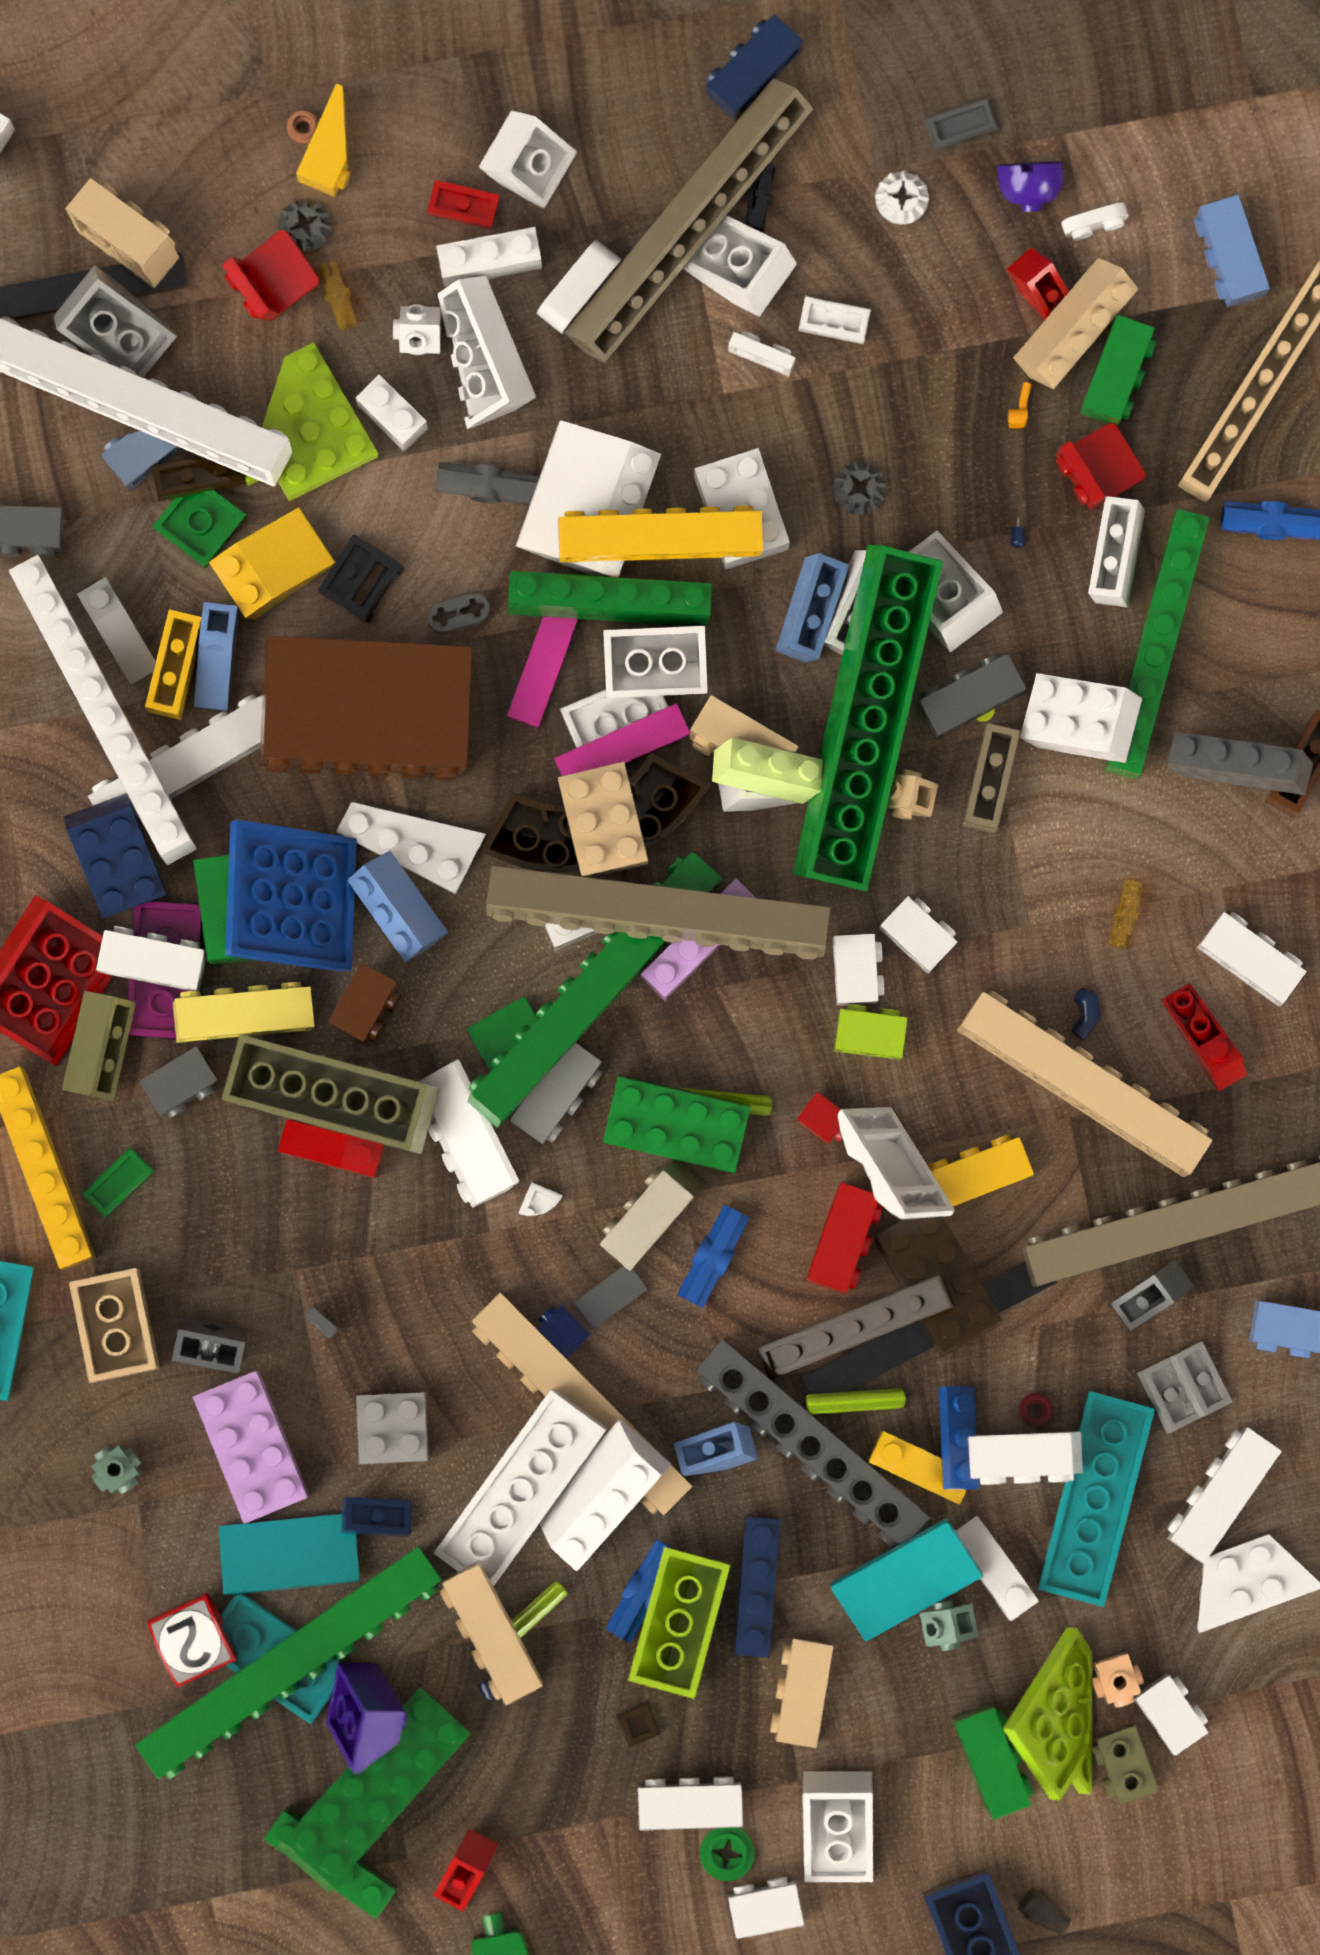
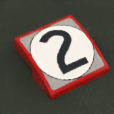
M204 1593L147 1621L159 1655L177 1688L236 1661L238 1657L237 1651L222 1628L224 1620L208 1593Z

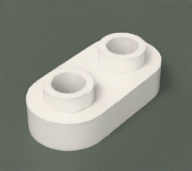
M1116 203L1074 215L1065 219L1061 224L1065 236L1073 237V240L1077 241L1090 237L1093 234L1092 231L1105 228V231L1119 229L1124 226L1123 221L1129 215L1125 203Z

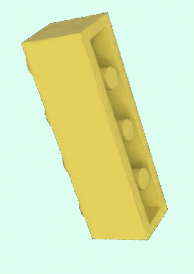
M289 982L281 984V989L268 990V985H255L247 987L248 992L235 993L234 988L214 990V995L201 996L200 991L180 993V998H176L173 1001L176 1042L239 1037L240 1034L257 1036L311 1031L315 1027L311 987H302L301 982Z

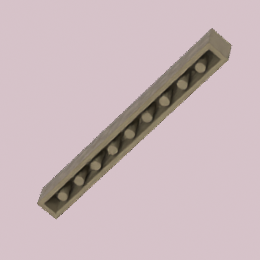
M774 78L770 81L564 333L582 352L603 363L608 360L806 119L813 108L797 88Z
M492 866L486 914L501 922H510L513 919L525 920L528 924L534 926H544L546 923L560 925V927L567 930H579L582 927L594 929L595 932L600 934L622 932L638 939L655 936L671 943L687 940L695 941L697 945L704 947H713L716 944L728 945L731 949L737 951H747L752 948L761 949L770 955H781L785 952L797 954L798 957L803 959H816L817 957H824L830 907Z
M1306 1160L1286 1165L1288 1172L1275 1175L1274 1169L1254 1174L1256 1181L1243 1184L1241 1178L1222 1183L1223 1190L1211 1193L1209 1187L1190 1192L1191 1199L1180 1203L1177 1196L1157 1202L1159 1209L1146 1212L1145 1206L1125 1211L1127 1218L1117 1221L1113 1220L1112 1215L1093 1220L1094 1227L1086 1230H1081L1080 1224L1061 1229L1062 1236L1049 1240L1048 1234L1028 1239L1030 1246L1021 1249L1032 1287L1320 1205V1162L1307 1166Z

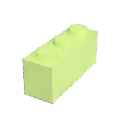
M731 737L714 750L712 782L804 804L821 792L823 760Z

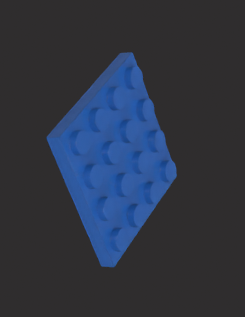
M243 820L232 821L230 824L225 956L339 972L351 971L355 891L347 880L355 873L357 838Z

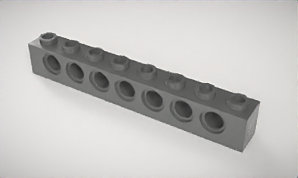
M723 1339L696 1369L700 1374L697 1378L699 1383L711 1393L717 1388L724 1394L726 1398L723 1400V1403L735 1414L738 1415L743 1411L752 1418L748 1424L763 1438L767 1433L778 1441L774 1447L789 1460L795 1455L804 1463L800 1469L815 1482L819 1477L829 1485L826 1492L840 1504L846 1499L856 1509L852 1514L864 1525L868 1526L872 1522L882 1531L878 1534V1537L891 1548L915 1536L930 1518ZM730 1369L737 1370L742 1375V1384L734 1390L728 1389L723 1384V1375ZM757 1391L763 1392L768 1398L767 1407L760 1412L752 1410L749 1406V1397ZM781 1414L790 1415L794 1421L793 1429L787 1434H781L775 1429V1419ZM807 1436L815 1437L820 1444L819 1451L813 1456H806L800 1448L801 1441ZM834 1458L841 1459L845 1464V1473L839 1478L830 1477L826 1471L828 1462ZM858 1481H866L871 1486V1494L866 1500L860 1501L853 1496L852 1489ZM885 1503H892L897 1509V1516L890 1523L882 1522L878 1515L879 1508Z

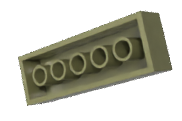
M240 1034L221 1100L421 1154L439 1088Z

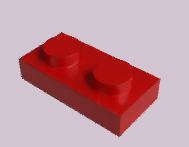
M435 180L427 214L492 230L500 195Z

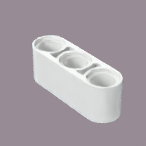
M595 240L544 300L537 311V315L564 335L566 329L623 260L598 240Z

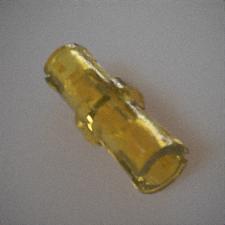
M329 261V269L332 275H330L326 263L321 264L317 269L320 272L327 292L325 295L326 303L331 304L338 330L344 331L347 330L344 316H346L350 329L359 323L349 299L351 297L350 289L345 287L338 261Z
M1124 879L1118 907L1113 910L1112 915L1115 916L1107 944L1115 948L1128 950L1135 921H1139L1140 914L1137 912L1145 884Z

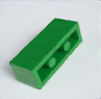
M1117 314L1080 414L1107 424L1114 423L1116 426H1118L1121 418L1128 419L1134 401L1129 400L1132 388L1139 390L1145 374V370L1140 369L1143 358H1151L1157 342L1156 339L1151 338L1155 328Z

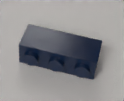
M773 15L768 21L762 19L752 30L751 35L753 37L745 45L739 43L729 54L728 58L730 61L723 69L719 66L716 67L706 79L708 83L706 85V95L734 121L755 101L773 78L775 79L802 51L803 40L776 15Z

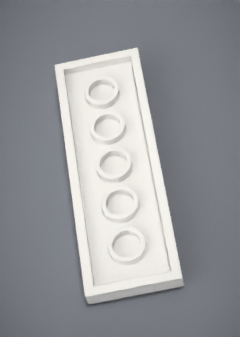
M552 1388L434 1551V1554L458 1572L480 1561L494 1587L608 1428Z

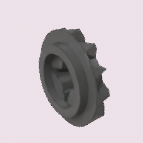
M308 198L298 201L293 200L286 208L282 209L278 221L279 231H287L302 252H309L318 249L327 241L331 232V219L329 213L320 202H315ZM300 213L306 220H314L310 224V237L302 228L295 229L299 225L298 214Z
M855 461L852 464L843 466L836 475L833 483L834 498L838 505L848 513L854 515L869 514L882 504L886 494V482L881 471L870 463ZM851 477L859 483L870 479L865 489L869 499L860 492L850 497L848 496L854 488Z

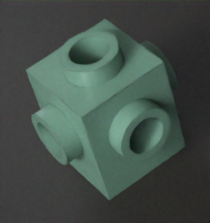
M110 1444L94 1456L97 1462L91 1465L95 1472L91 1477L102 1492L108 1489L110 1494L119 1490L123 1495L139 1483L136 1477L143 1473L138 1467L142 1462L131 1447L125 1449L123 1445L113 1448ZM112 1463H117L120 1466L121 1471L118 1476H112L108 1471Z
M952 1600L941 1601L932 1605L933 1610L920 1613L926 1647L940 1645L941 1651L961 1648V1642L979 1637L972 1603L953 1606Z

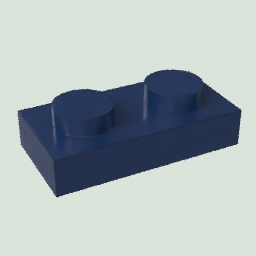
M344 1497L342 1499L341 1533L408 1537L411 1535L412 1501Z

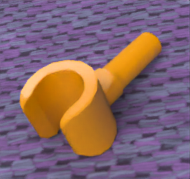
M1023 383L1019 409L1008 410L1009 428H1023L1026 426L1028 418L1027 402L1031 389L1030 383Z

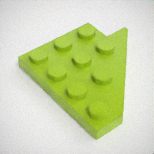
M313 342L285 356L262 428L267 430L271 428L277 429L289 439L292 455L281 473L278 483L288 500L291 501L378 458V452L315 343ZM246 475L248 486L259 481Z
M1067 1627L1003 1728L1051 1800H1061L1071 1783L1079 1794H1090L1092 1791L1093 1652L1078 1628Z

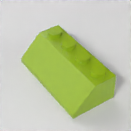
M664 1547L628 1681L695 1699L730 1569L729 1563Z

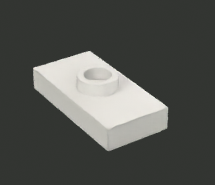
M805 296L798 331L864 344L871 309Z

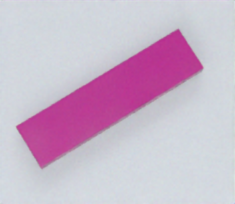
M542 618L509 708L508 718L539 729L579 619Z
M676 703L554 758V761L561 776L620 762L627 764L689 736L690 731Z

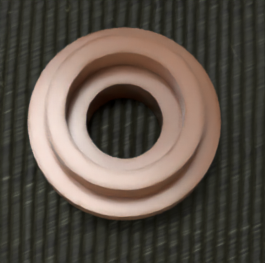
M309 111L295 112L287 122L289 137L298 144H309L318 126V118ZM300 124H308L310 126L309 131L300 133L297 130Z

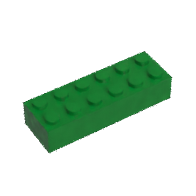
M421 1687L402 1707L407 1713V1724L405 1729L401 1730L399 1743L360 1773H352L350 1767H348L278 1845L283 1852L328 1893L471 1734Z

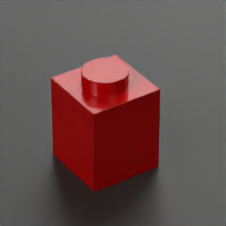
M816 1092L796 1119V1122L827 1145H829L832 1139L839 1142L842 1138L837 1115L841 1109Z

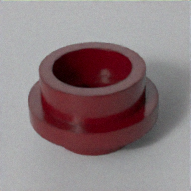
M1033 1393L1027 1395L1021 1401L1019 1415L1026 1425L1042 1427L1051 1420L1053 1406L1046 1396ZM1033 1404H1039L1042 1408V1413L1038 1417H1033L1030 1414L1029 1409Z

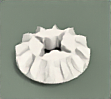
M906 171L890 173L880 182L876 191V205L879 212L885 219L896 224H909L919 219L924 214L929 201L926 184L919 179L918 175H913ZM904 185L906 195L914 198L907 199L903 210H900L899 200L893 198V194H898L901 186Z

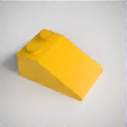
M298 507L235 543L211 560L209 564L244 617L256 620L332 567L336 562L302 510Z

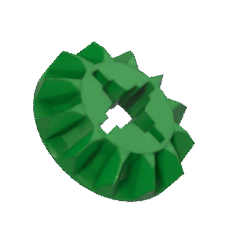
M716 1827L702 1841L700 1846L701 1864L705 1871L717 1880H737L744 1876L753 1864V1843L749 1836L739 1828ZM727 1839H731L732 1850L742 1854V1857H730L726 1868H723L722 1856L712 1852V1850L724 1849Z

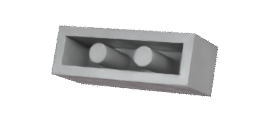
M575 1043L524 1099L509 1120L510 1123L542 1146L547 1140L553 1143L564 1128L559 1123L566 1113L573 1116L582 1104L583 1099L579 1095L586 1086L592 1089L604 1073L599 1069L602 1061Z

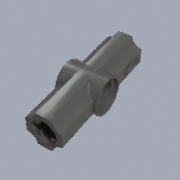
M440 462L436 480V492L468 496L471 500L481 503L499 504L500 501L530 506L539 476L506 472L501 467L486 464H477L475 467Z

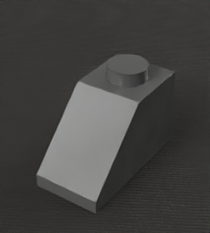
M1173 1259L1114 1300L1111 1305L1131 1331L1176 1302L1191 1290L1194 1285L1177 1261Z

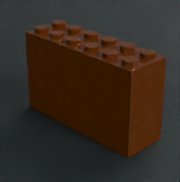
M268 635L264 646L259 766H267V771L287 772V768L294 767L301 768L300 773L321 774L322 769L334 770V775L354 776L355 771H368V776L374 778H386L388 773H402L401 778L422 779V775L427 774L435 775V780L455 781V777L461 776L467 768L472 647Z

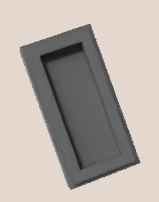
M988 98L925 118L924 120L935 152L998 131Z
M622 1266L573 1303L594 1330L648 1289L633 1269L629 1271L625 1266Z
M312 1306L305 1313V1318L327 1338H335L342 1330L315 1306Z

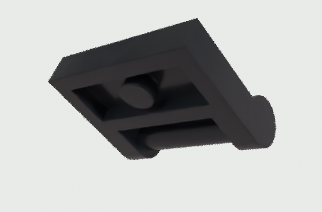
M353 534L337 559L336 564L333 565L317 591L363 622L369 624L374 617L372 612L395 576H400L405 567ZM376 563L382 565L385 569L362 605L354 602L355 596Z

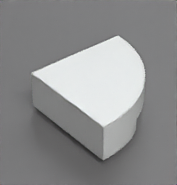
M531 1182L519 1214L525 1216L545 1214L559 1203L563 1195Z

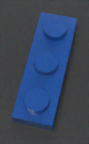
M939 1387L943 1490L979 1489L978 1478H971L969 1454V1437L976 1436L974 1387Z

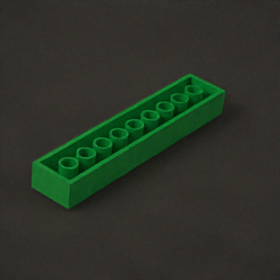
M883 545L867 546L818 758L823 760L821 792L808 801L792 871L794 875L863 891L868 890L943 566L942 560Z

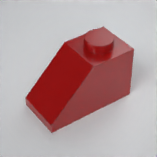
M1032 248L1006 268L1018 291L1044 320L1047 319L1069 293L1053 263Z
M468 1828L433 1896L463 1912L499 1844Z

